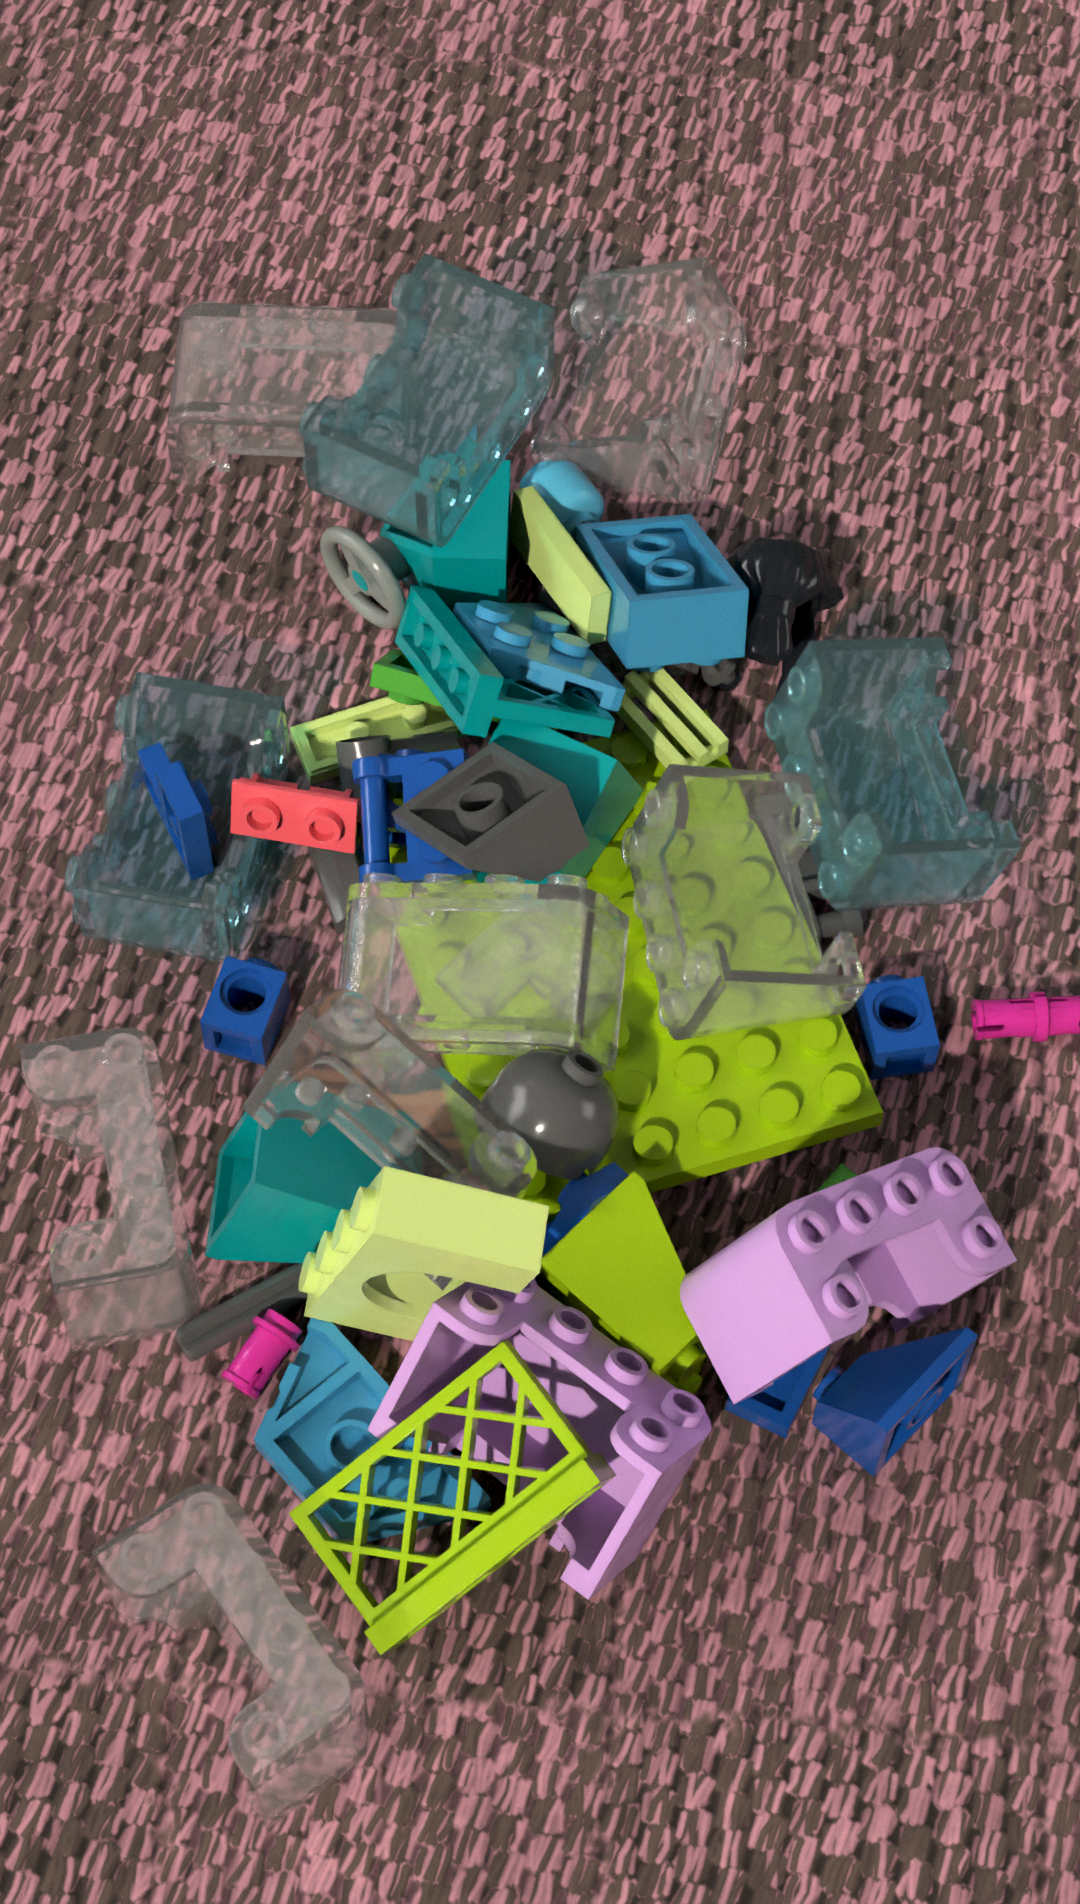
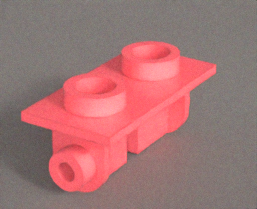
M253 773L251 779L244 777L239 779L233 778L230 833L355 854L357 822H362L361 799L354 796L353 789H346L344 792L311 786L309 791L300 790L296 783L262 778L261 774Z

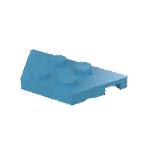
M480 600L478 603H455L452 613L502 676L521 680L562 695L565 685L587 688L600 702V708L619 712L626 689L589 649L590 644L578 637L569 627L570 622L564 617L559 616L553 608L543 603H498L489 600Z
M311 1318L307 1325V1336L294 1363H289L280 1382V1393L274 1406L267 1410L254 1438L256 1449L302 1502L380 1440L367 1429L390 1387L332 1322ZM409 1437L400 1447L413 1449L414 1437ZM427 1440L426 1451L429 1450L432 1444L431 1441ZM386 1456L376 1464L373 1494L407 1499L412 1459ZM425 1462L420 1501L455 1506L460 1467ZM361 1477L344 1490L360 1492ZM472 1478L468 1509L487 1511L491 1507V1498ZM332 1499L314 1514L335 1539L354 1542L358 1502ZM371 1504L367 1542L403 1534L406 1510ZM419 1512L417 1530L454 1521V1517Z

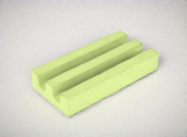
M663 668L655 672H642L639 675L633 670L624 676L622 686L626 690L619 712L615 713L678 782L728 752L729 739ZM636 696L657 718V723L669 736H673L690 754L689 758L685 759L634 704L631 698Z

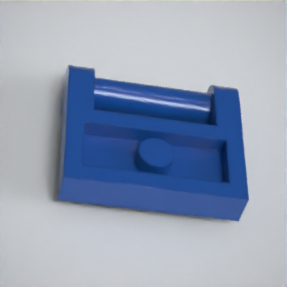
M464 748L390 758L369 756L352 761L353 783L360 785L365 865L359 867L360 889L382 891L478 879L476 870L466 869L407 830L408 862L390 863L385 784L402 782L405 804L469 759V755Z

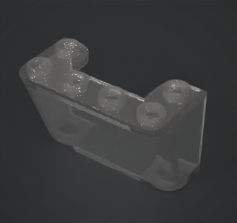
M669 764L656 787L648 792L644 807L636 818L633 827L626 829L622 839L621 852L624 863L630 866L635 887L633 898L634 911L638 918H642L647 939L646 963L648 969L654 972L660 995L658 1004L659 1019L661 1024L668 1028L669 1034L674 1040L845 1014L867 988L852 932L840 931L823 956L818 942L798 866L799 860L823 826L809 774ZM799 805L800 823L799 828L796 832L795 814L796 809ZM840 964L843 968V975H837Z

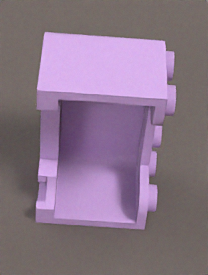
M933 1147L786 1204L686 1274L680 1285V1299L686 1315L734 1405L759 1394L773 1385V1381L830 1345L857 1332L867 1321L869 1307H880L894 1315L895 1317L889 1320L896 1333L928 1317L1012 1265L1017 1259L969 1174L966 1165L949 1150Z
M535 1279L519 1294L465 1282L433 1302L367 1430L378 1439L383 1438L498 1344L509 1340L593 1454L600 1452L617 1475L556 1523L558 1528L549 1542L559 1552L567 1547L570 1554V1562L560 1579L589 1600L636 1560L712 1429L711 1420L705 1412L704 1405L696 1396L685 1390L677 1389L651 1370L639 1354L617 1345L594 1328L585 1314L575 1308L563 1305L540 1288ZM500 1364L483 1378L480 1408L516 1413L519 1385L503 1364ZM469 1390L452 1404L467 1406ZM530 1401L528 1415L542 1417ZM439 1413L430 1420L427 1440L431 1441L432 1444L428 1451L447 1454L456 1447L462 1452L466 1416ZM479 1418L474 1458L510 1464L514 1423ZM527 1425L522 1466L550 1469L569 1454L552 1429ZM488 1471L507 1486L508 1474ZM521 1476L519 1493L537 1478Z

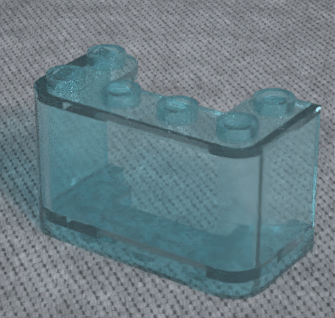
M425 253L411 274L405 272L401 275L393 290L391 304L397 308L396 329L393 341L383 355L376 354L371 359L364 375L363 384L353 398L347 396L342 400L329 394L320 402L313 401L302 416L299 434L303 437L305 455L302 470L306 474L309 489L442 548L449 542L546 396L554 369L555 308Z
M943 637L810 640L776 693L773 702L766 708L764 716L765 730L768 737L774 741L782 765L783 784L787 791L792 794L800 818L801 837L811 850L818 871L819 890L835 910L846 911L976 903L1021 848L1011 820L991 821L988 811L968 812L936 725L949 707L945 696H935V682L938 670H948L952 664Z
M136 672L130 695L121 694L115 712V730L123 732L124 736L121 762L125 766L121 779H113L108 787L105 813L106 816H109L105 832H96L92 843L84 847L81 855L73 854L67 866L65 890L73 895V922L80 924L84 938L223 963L226 956L233 958L238 956L269 843L268 839L230 833L233 778L239 779L240 777L251 779L253 773L261 774L262 778L286 781L289 768L290 746L284 697ZM161 742L170 763L178 760L182 761L191 782L200 779L213 808V815L209 816L219 842V845L210 848L214 872L191 881L143 782L137 751Z

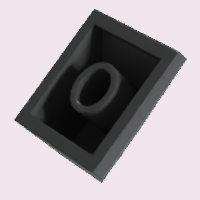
M491 742L391 813L396 824L466 869L537 882L562 869L570 859L590 846L567 785L494 742Z

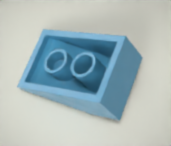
M691 514L576 524L575 536L579 548L613 592L608 634L606 637L626 669H634L640 672H655L661 670L665 665L693 663L701 666H712L721 663L723 659L745 657L749 589Z

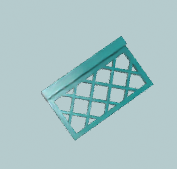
M411 585L395 643L462 734L486 738L492 717L610 738L615 719L606 709L599 707L600 702L589 689L565 685L563 693L560 695L521 680L502 676L434 589Z

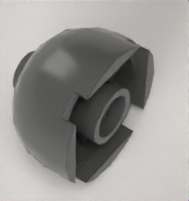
M532 1049L510 1061L495 1076L481 1097L480 1113L487 1128L495 1137L504 1128L510 1136L518 1141L512 1153L522 1161L546 1174L567 1180H578L585 1169H588L589 1175L594 1173L608 1153L617 1134L619 1105L609 1082L603 1076L604 1070L602 1066L590 1055L579 1050L566 1052L559 1049Z

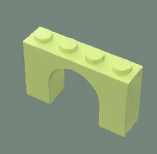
M384 1166L367 1188L359 1187L350 1210L342 1209L340 1211L334 1230L332 1232L324 1231L318 1250L315 1253L309 1251L306 1254L299 1278V1291L308 1293L304 1316L414 1341L433 1302L465 1282L519 1294L540 1273L549 1206Z

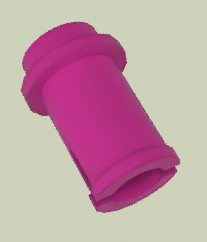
M268 1309L263 1318L254 1317L252 1323L256 1328L227 1370L224 1369L221 1374L223 1379L229 1383L233 1382L234 1387L254 1400L259 1398L260 1392L288 1351L296 1353L300 1347L295 1341L302 1333V1330L272 1309Z

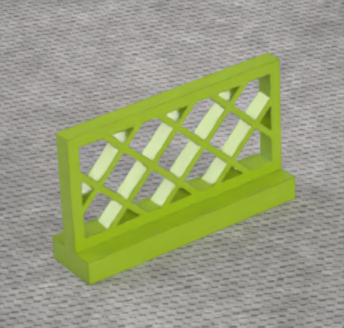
M505 1340L289 1512V1515L370 1627L364 1633L379 1654L383 1655L401 1646L617 1475L600 1452L593 1454L511 1342ZM500 1364L505 1366L519 1385L516 1413L480 1408L483 1378ZM469 1390L467 1406L452 1404ZM530 1401L542 1417L528 1415ZM439 1413L466 1416L461 1456L426 1451L429 1422ZM479 1418L514 1423L510 1464L474 1458ZM527 1425L552 1429L569 1454L550 1469L522 1466ZM415 1433L413 1449L398 1447ZM392 1456L412 1459L407 1499L373 1494L376 1464L384 1457ZM425 1462L460 1467L455 1506L420 1501ZM473 1469L508 1474L505 1505L495 1513L468 1509ZM521 1476L537 1478L519 1493ZM361 1477L360 1492L344 1490ZM332 1499L358 1502L354 1542L331 1538L314 1514ZM371 1504L406 1510L401 1549L367 1544ZM419 1512L454 1517L451 1547L442 1555L414 1551ZM467 1519L482 1521L481 1524L465 1536ZM341 1551L352 1552L351 1565ZM365 1555L400 1560L397 1590L380 1604H378L362 1581ZM413 1562L428 1564V1566L411 1578Z

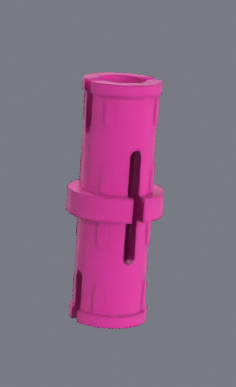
M1044 991L1029 992L1028 998L973 999L971 1003L972 1011H976L971 1013L974 1040L1032 1037V1042H1046L1048 1036L1080 1034V995L1046 997Z

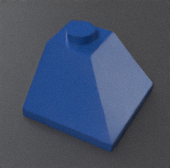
M965 1327L862 1354L847 1371L839 1365L836 1366L824 1377L813 1393L817 1403L812 1424L874 1477L962 1384L978 1335L970 1328Z

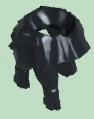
M763 537L748 538L726 559L749 589L745 652L750 660L758 661L761 664L778 666L782 661V676L776 691L778 697L790 702L807 701L812 691L809 676L812 663L810 658L815 642V617L818 612L830 609L844 598L842 590L825 563L821 552L794 540L788 541ZM743 657L734 658L736 677L730 684L720 683L714 687L711 686L712 689L726 692L733 691L741 680L739 667Z

